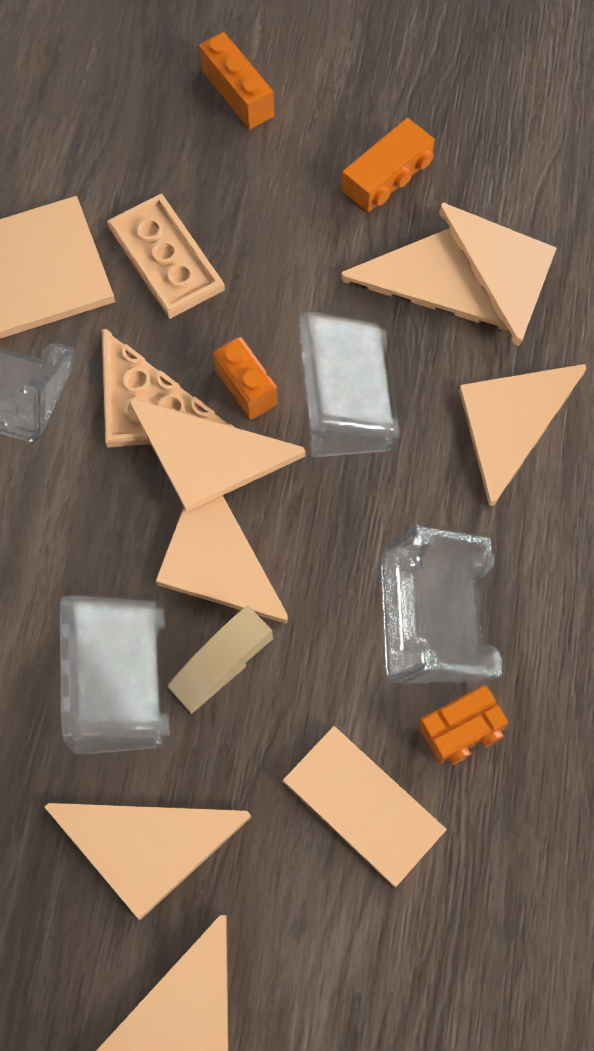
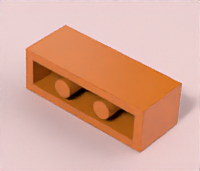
M225 32L199 44L201 71L249 130L275 116L274 91Z
M406 118L342 171V192L369 213L377 205H383L390 194L398 187H404L410 181L412 175L419 169H425L431 163L434 157L435 139L409 118Z

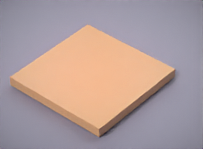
M77 196L0 219V339L115 302L112 289Z

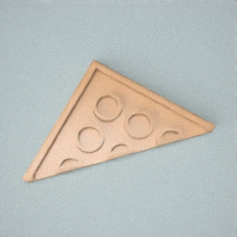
M442 203L439 215L441 218H445L451 229L450 234L461 252L464 251L471 263L470 268L477 281L489 294L492 300V307L501 322L506 324L513 336L511 340L514 345L519 346L526 332L556 247Z
M450 228L341 272V279L345 283H357L367 286L368 290L391 297L392 294L410 299L411 303L434 310L437 307L455 313L454 316L477 323L479 321L498 326V329L501 330L508 329L506 324L501 322L492 307V300L486 289L480 286L470 268L471 263L464 251L461 252L450 234Z
M102 329L105 443L107 448L150 444L131 408L130 400L133 399L234 427L218 417L211 408L199 399L193 398L180 388L178 383L161 370L155 369L145 361L144 357L127 344L117 340L110 331Z
M585 364L460 385L459 392L489 506L496 504L504 489L511 482L530 451L535 447L556 413L561 409L580 378H582L586 371Z
M130 400L131 408L186 512L305 457L304 448L298 445L140 400Z
M223 495L188 512L183 508L156 579L157 585L238 610H242L249 605L258 616L286 624L288 615Z
M48 803L45 806L46 810L139 920L147 915L251 818L248 811L59 803Z
M226 915L219 916L96 1051H228Z

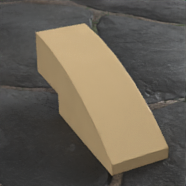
M247 605L188 661L167 687L192 714L246 667V662L273 640L272 630Z

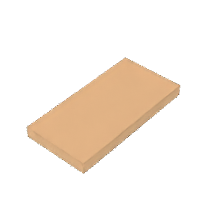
M162 193L107 220L109 229L169 319L225 290L223 281Z
M335 726L283 779V783L394 888L400 884L447 830Z

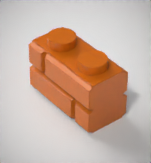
M242 337L236 338L213 352L215 371L249 420L258 417L278 404L277 386L270 376H267V372Z
M483 685L422 717L418 727L438 763L442 764L449 760L452 765H455L471 755L469 749L477 744L482 743L484 748L501 740L504 737L502 731L508 725V720L499 705H497L489 688Z

